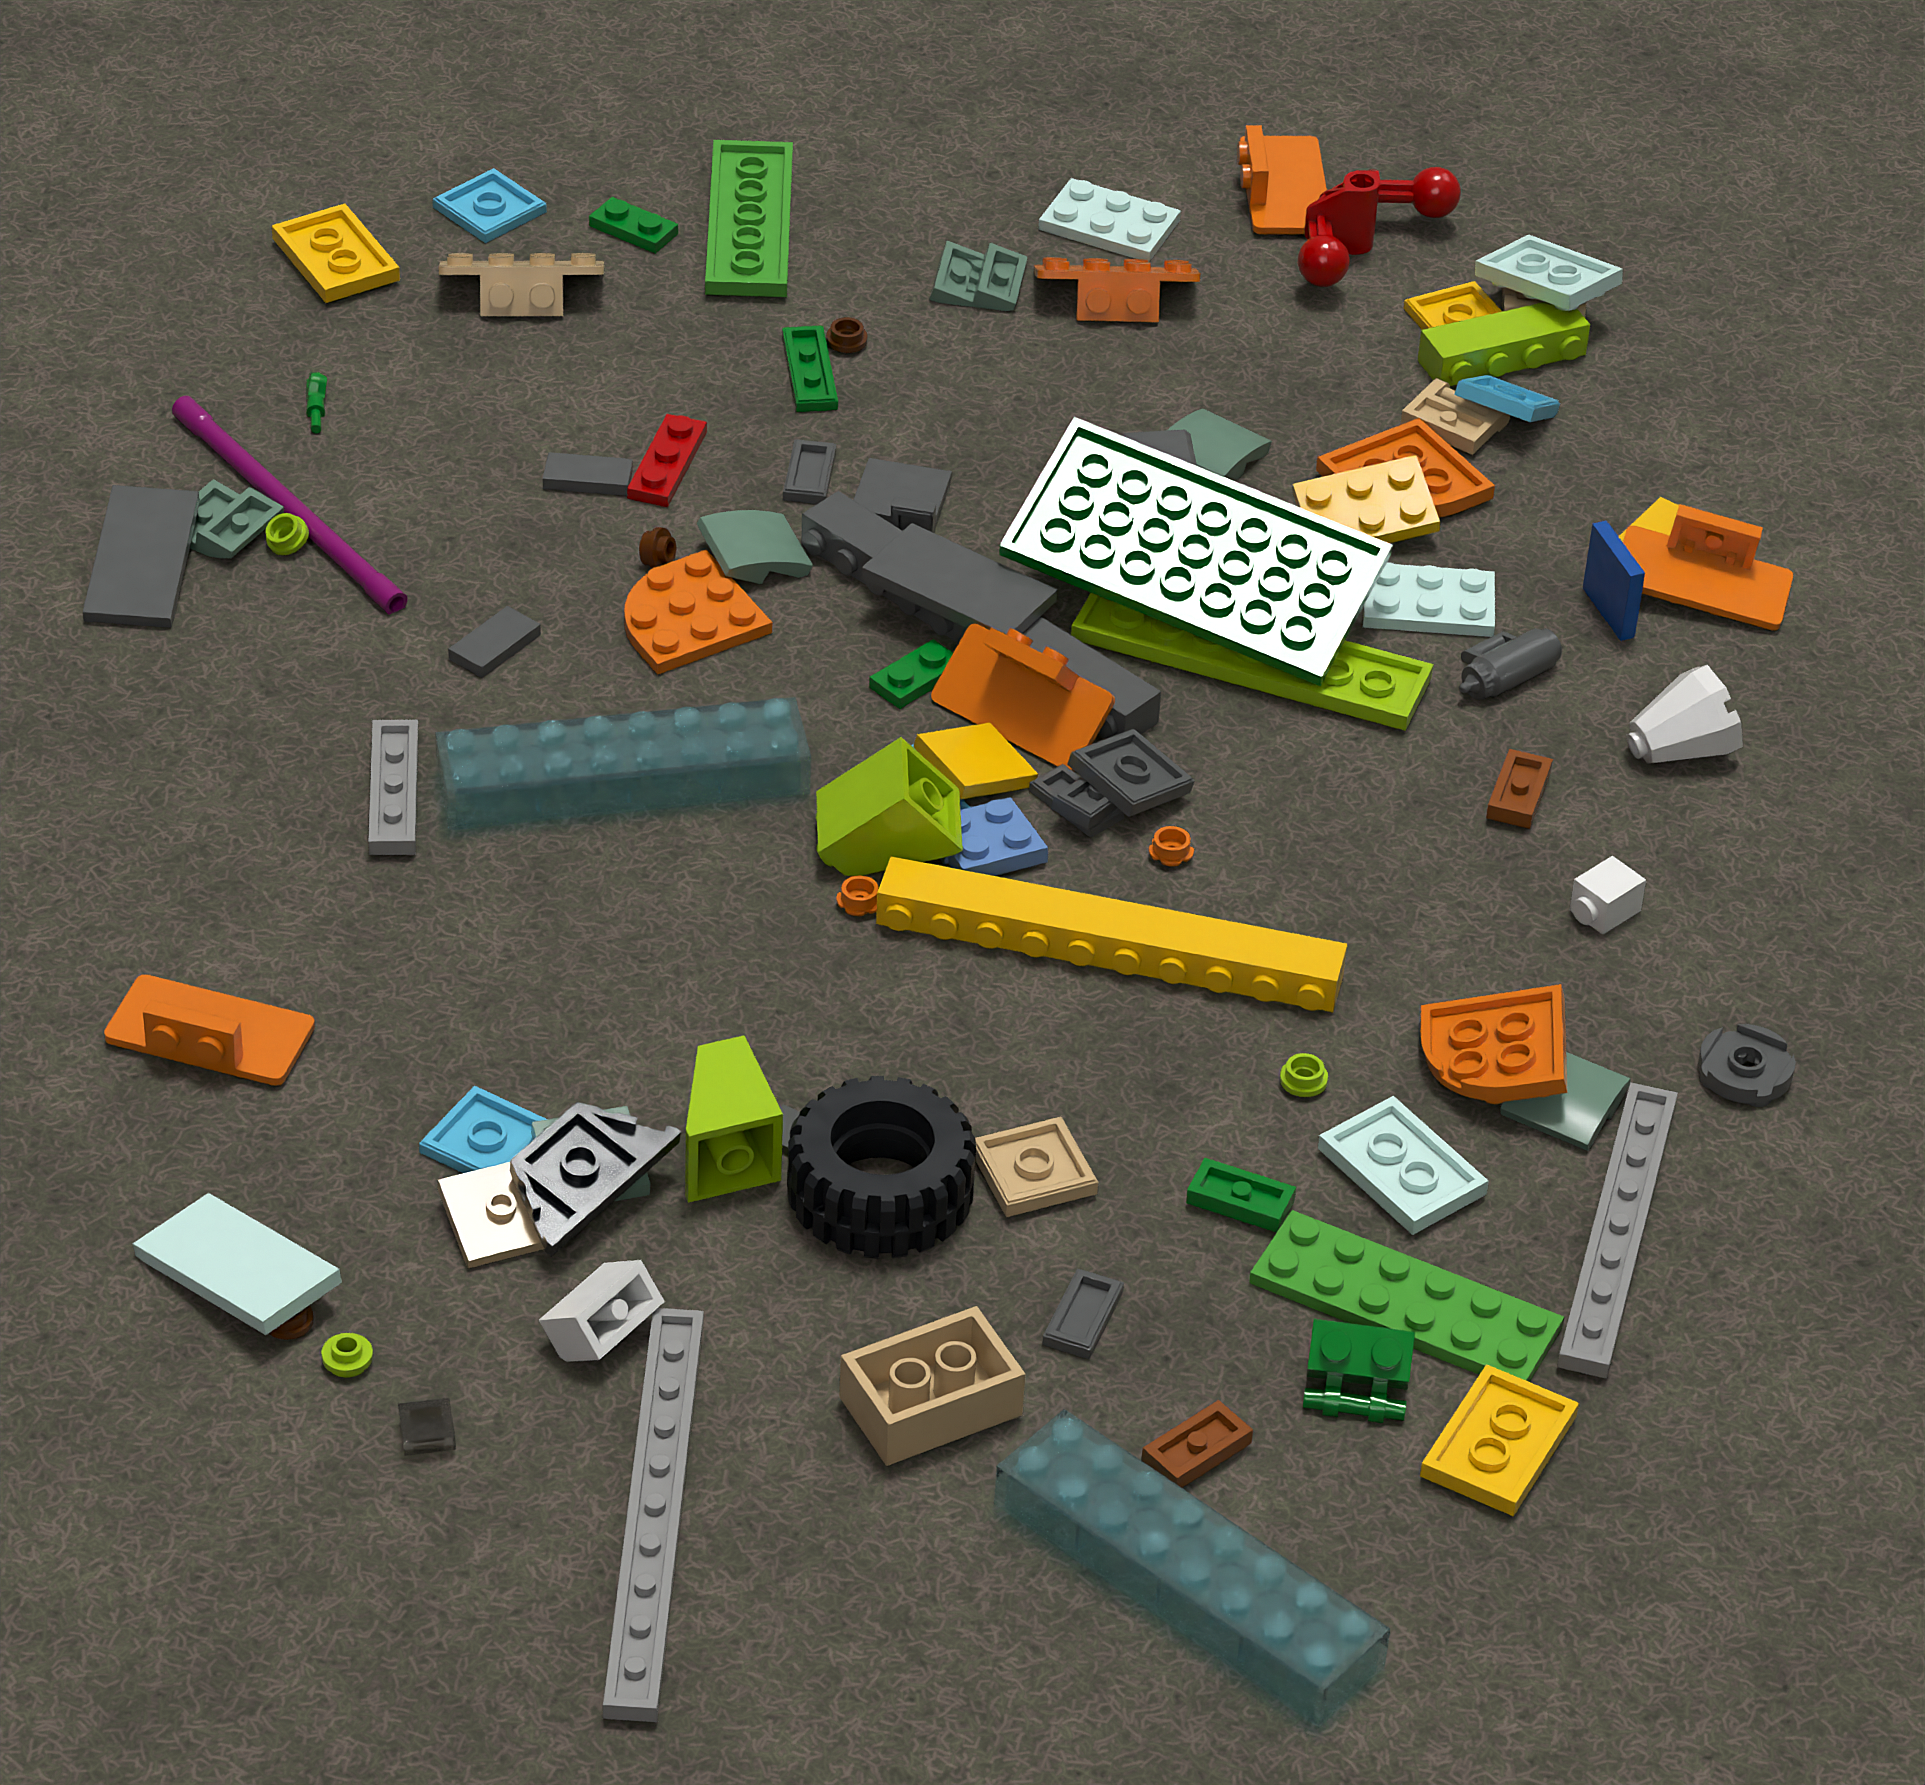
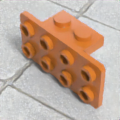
M1246 125L1245 136L1241 137L1237 144V164L1241 165V188H1246L1253 232L1257 234H1304L1307 207L1317 201L1320 195L1327 190L1318 139L1314 136H1263L1262 125Z
M1045 257L1043 258V265H1034V274L1037 278L1077 279V321L1159 322L1160 281L1200 282L1201 275L1197 269L1192 268V264L1189 261L1164 260V267H1151V263L1144 259H1124V266H1110L1108 259L1084 258L1083 266L1069 265L1067 258Z
M1679 504L1670 535L1638 526H1629L1627 528L1623 543L1645 572L1642 594L1769 630H1778L1780 628L1793 580V572L1787 568L1754 559L1763 527Z
M971 624L965 631L932 690V700L977 725L991 723L1009 742L1057 767L1064 764L1075 772L1067 765L1071 752L1089 746L1094 742L1115 704L1114 695L1074 673L1066 666L1069 659L1061 653L1047 646L1042 653L1031 648L1033 640L1012 628H1009L1007 634H1004L992 627L988 630L978 624Z
M145 974L136 978L105 1028L104 1035L105 1041L110 1045L277 1086L285 1082L315 1029V1021L308 1014Z

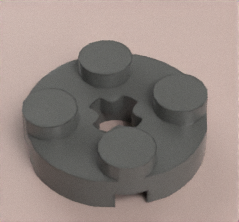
M1738 1024L1737 1031H1728L1722 1034V1027L1712 1031L1702 1042L1698 1059L1700 1082L1704 1087L1711 1089L1714 1093L1725 1099L1749 1104L1754 1107H1764L1770 1104L1771 1100L1782 1096L1792 1083L1796 1064L1794 1054L1791 1058V1055L1786 1051V1041L1777 1033L1767 1028L1752 1024ZM1746 1061H1750L1754 1063V1066L1746 1067L1742 1064H1744Z

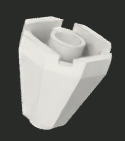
M1708 665L1695 667L1680 674L1629 723L1630 733L1627 734V742L1631 752L1637 759L1643 757L1648 764L1724 755L1743 747L1740 718L1736 710L1730 713L1727 712L1724 702L1731 699L1725 685Z

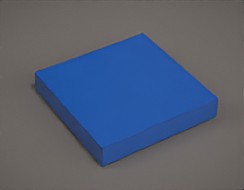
M1607 521L1592 523L1583 589L1620 641L1634 638L1645 572Z

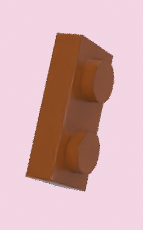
M1509 749L1488 803L1486 818L1530 829L1551 774L1553 759Z
M1217 1400L1142 1448L1141 1462L1176 1492L1252 1444L1253 1429L1220 1400Z

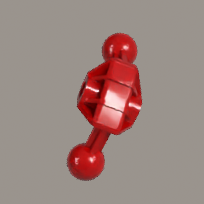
M1442 167L1426 168L1419 172L1413 180H1380L1377 169L1357 170L1348 173L1342 183L1324 191L1319 199L1311 203L1306 209L1304 234L1308 240L1303 244L1298 254V268L1301 275L1315 286L1328 287L1335 285L1344 278L1349 269V254H1365L1373 248L1378 203H1412L1420 214L1429 218H1441L1450 214L1460 201L1461 187L1458 179L1451 171Z

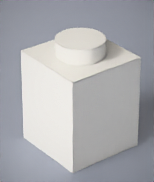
M1611 856L1574 879L1570 911L1580 923L1590 925L1601 934H1605L1641 911L1646 879L1614 856Z

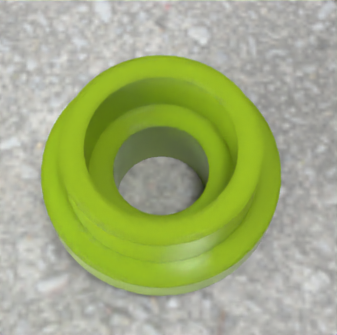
M282 513L275 516L266 527L267 545L272 552L278 555L295 553L306 543L309 535L308 526L303 519L290 513Z
M1300 1053L1290 1057L1282 1067L1280 1083L1292 1095L1312 1097L1325 1090L1328 1083V1073L1324 1068L1323 1062L1318 1057L1312 1054Z
M342 1333L328 1339L322 1347V1363L327 1370L339 1377L357 1376L366 1370L372 1362V1345L365 1337L359 1334Z

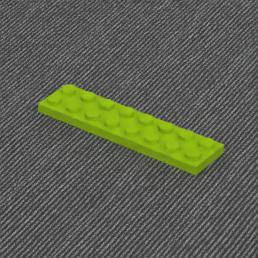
M1090 593L1071 628V636L1083 643L1405 731L1432 679L1434 666L1431 663L1345 640L1320 687L1093 593Z

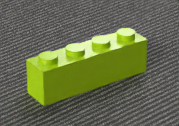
M1542 302L1421 330L1418 362L1432 380L1440 379L1449 383L1450 386L1457 385L1458 381L1478 376L1500 377L1505 373L1526 368L1534 369L1544 364L1565 359L1573 360L1579 356L1586 355L1590 323L1578 309L1563 311L1555 308L1553 304Z

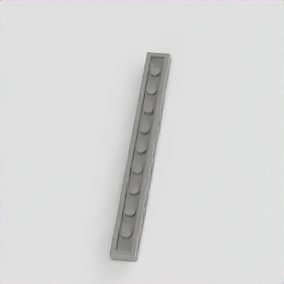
M657 1308L652 1313L603 1701V1719L657 1722L704 1325V1311Z

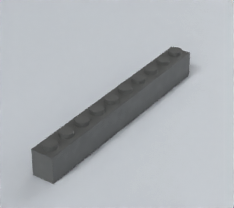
M839 491L802 513L801 544L810 554L821 556L835 565L842 574L851 575L867 585L872 593L883 595L891 600L905 614L918 617L929 624L937 634L946 635L957 643L960 642L967 630L966 627L862 579V567L898 536L902 530ZM1041 616L1022 633L1033 640L1031 648L1042 653L1047 646L1061 653L1069 659L1066 666L1074 673L1114 695L1115 704L1098 733L1100 737L1110 738L1131 729H1135L1138 733L1142 734L1159 722L1161 691Z

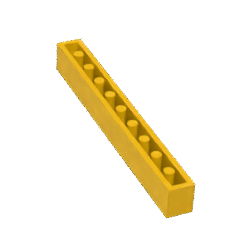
M892 856L877 892L876 924L888 926L896 931L910 930L934 935L943 940L956 939L977 943L985 948L998 947L1023 952L1031 957L1044 956L1070 961L1077 966L1091 965L1116 970L1124 975L1137 974L1158 978L1170 984L1184 983L1205 987L1217 993L1230 992L1251 996L1264 1002L1277 1001L1298 1005L1310 1011L1324 1010L1334 1012L1344 975L1347 943Z

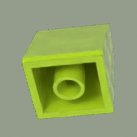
M902 737L816 791L817 852L826 865L834 866L844 876H862L885 871L891 856L925 862L953 856L963 851L959 788Z
M745 1036L698 1046L686 1125L685 1197L688 1203L781 1181L783 1113Z

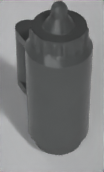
M1534 628L1518 637L1503 631L1461 653V659L1468 665L1462 671V683L1459 686V690L1461 693H1468L1476 700H1483L1487 697L1494 698L1552 669L1562 656L1561 643L1558 637L1546 628L1541 630Z

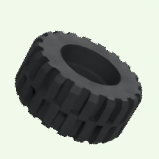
M870 1076L869 1081L861 1082L858 1081V1078L844 1081L838 1089H835L834 1086L825 1089L817 1095V1101L815 1099L810 1100L800 1110V1115L793 1121L791 1126L790 1140L788 1141V1200L791 1208L796 1211V1218L806 1229L813 1227V1236L824 1244L833 1241L836 1243L838 1251L850 1255L853 1250L864 1252V1258L879 1259V1253H892V1258L906 1257L910 1249L916 1248L919 1253L934 1247L936 1238L943 1242L955 1232L956 1225L960 1226L969 1214V1206L973 1202L976 1139L972 1134V1126L967 1117L962 1112H959V1108L948 1097L939 1098L936 1089L925 1084L921 1087L912 1085L911 1079L898 1077L897 1081L884 1080V1076ZM868 1158H890L907 1163L914 1168L897 1174L880 1175L857 1170L849 1164Z

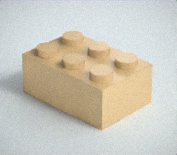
M977 1306L841 1355L839 1397L886 1466L1023 1415L1025 1373Z

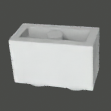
M641 1260L603 1263L541 1317L539 1322L559 1357L566 1362L600 1360L665 1301Z

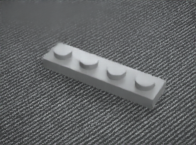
M372 720L369 855H416L418 720Z

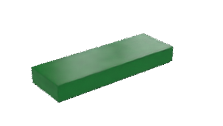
M823 326L782 328V339L796 412L838 410V397Z

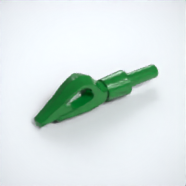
M310 372L309 378L306 380V415L311 417V431L313 433L321 432V417L325 416L324 399L327 377L320 372Z

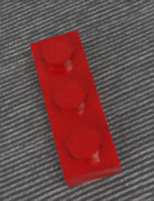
M666 414L627 487V499L668 507L707 433V422L682 415Z

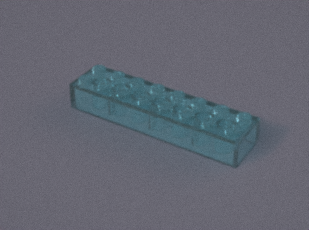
M796 697L435 732L436 769L448 831L810 794L811 754Z
M1063 1409L996 1466L994 1505L1316 1727L1320 1728L1385 1667L1390 1636L1389 1627L1067 1410Z

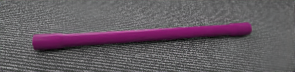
M182 396L175 401L172 406V414L194 435L203 439L261 494L282 505L284 513H290L303 519L308 526V538L363 587L365 593L387 614L390 615L406 607L408 598L404 592L384 574L377 572L215 423L212 416L190 396Z

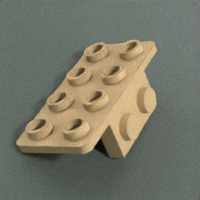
M452 253L448 254L447 261H440L439 275H480V316H563V275L604 274V261H596V254L573 253L571 254V261H555V254L552 253L530 254V261H514V254L511 253L489 254L488 261H473V254Z

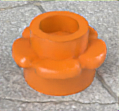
M1166 826L1156 831L1152 839V845L1149 846L1148 850L1152 859L1160 860L1163 865L1179 866L1182 861L1188 862L1194 855V848L1190 846L1191 838L1187 831L1176 826Z
M867 876L849 877L843 882L841 892L837 894L836 901L838 906L845 908L846 913L852 916H864L867 913H875L877 911L878 884Z

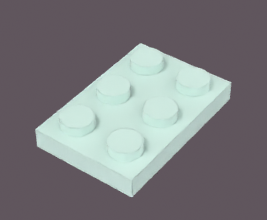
M1071 178L1040 217L1038 230L1135 259L1148 260L1149 263L1180 222L1181 210L1165 206L1160 202H1151L1130 196L1122 191H1113L1093 185L1085 180Z
M1531 235L1520 238L1475 261V276L1491 281L1497 287H1507L1521 292L1527 298L1553 304L1555 308L1563 311L1575 310L1579 305L1595 297L1602 296L1605 292L1622 284V268Z
M1387 562L1363 606V627L1493 637L1495 630V572L1478 569L1440 568L1431 565H1400Z
M1394 1096L1319 1135L1318 1149L1412 1235L1487 1195L1489 1181Z

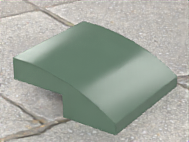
M946 241L929 300L938 303L1001 311L1014 310L1027 256L993 243H989L984 255Z
M1205 409L1197 410L1185 416L1168 429H1185L1191 434L1198 467L1233 481L1243 475L1246 463L1261 459L1268 454L1272 443L1271 440Z
M213 479L199 491L200 504L190 548L209 557L232 558L266 529L272 518L284 513V507L251 487L238 494Z
M736 510L703 516L697 522V526L720 567L728 577L762 584L769 571L799 578L807 576L813 567L783 514L760 510Z
M1566 1052L1568 1093L1505 1101L1500 1111L1501 1115L1589 1151L1606 1119L1610 1120L1616 1112L1630 1085L1631 1078Z

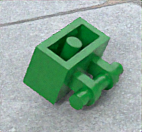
M1314 1319L1307 1377L1327 1379L1325 1390L1305 1388L1303 1408L1323 1410L1322 1415L1338 1417V1412L1368 1416V1421L1383 1423L1384 1418L1404 1421L1406 1401L1386 1398L1387 1388L1408 1389L1415 1332ZM1342 1381L1372 1385L1371 1396L1341 1392Z

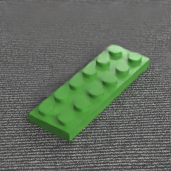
M713 140L705 295L787 297L793 142Z
M1294 1210L1290 1212L1250 1272V1284L1345 1322L1415 1332L1413 1349L1480 1375L1487 1364L1530 1382L1563 1328L1564 1316Z

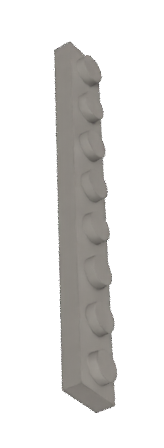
M1630 1082L1559 1353L1558 1368L1607 1378L1676 1105L1677 1092Z

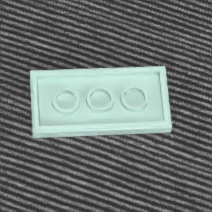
M207 1193L133 1243L135 1256L264 1335H267L342 1283L339 1268L210 1193Z

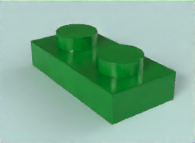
M611 197L589 215L590 227L655 254L678 235L677 223L614 197Z
M932 639L870 676L869 688L901 709L934 689L953 652Z
M1204 1158L1187 1189L1186 1203L1277 1233L1295 1201L1296 1187Z

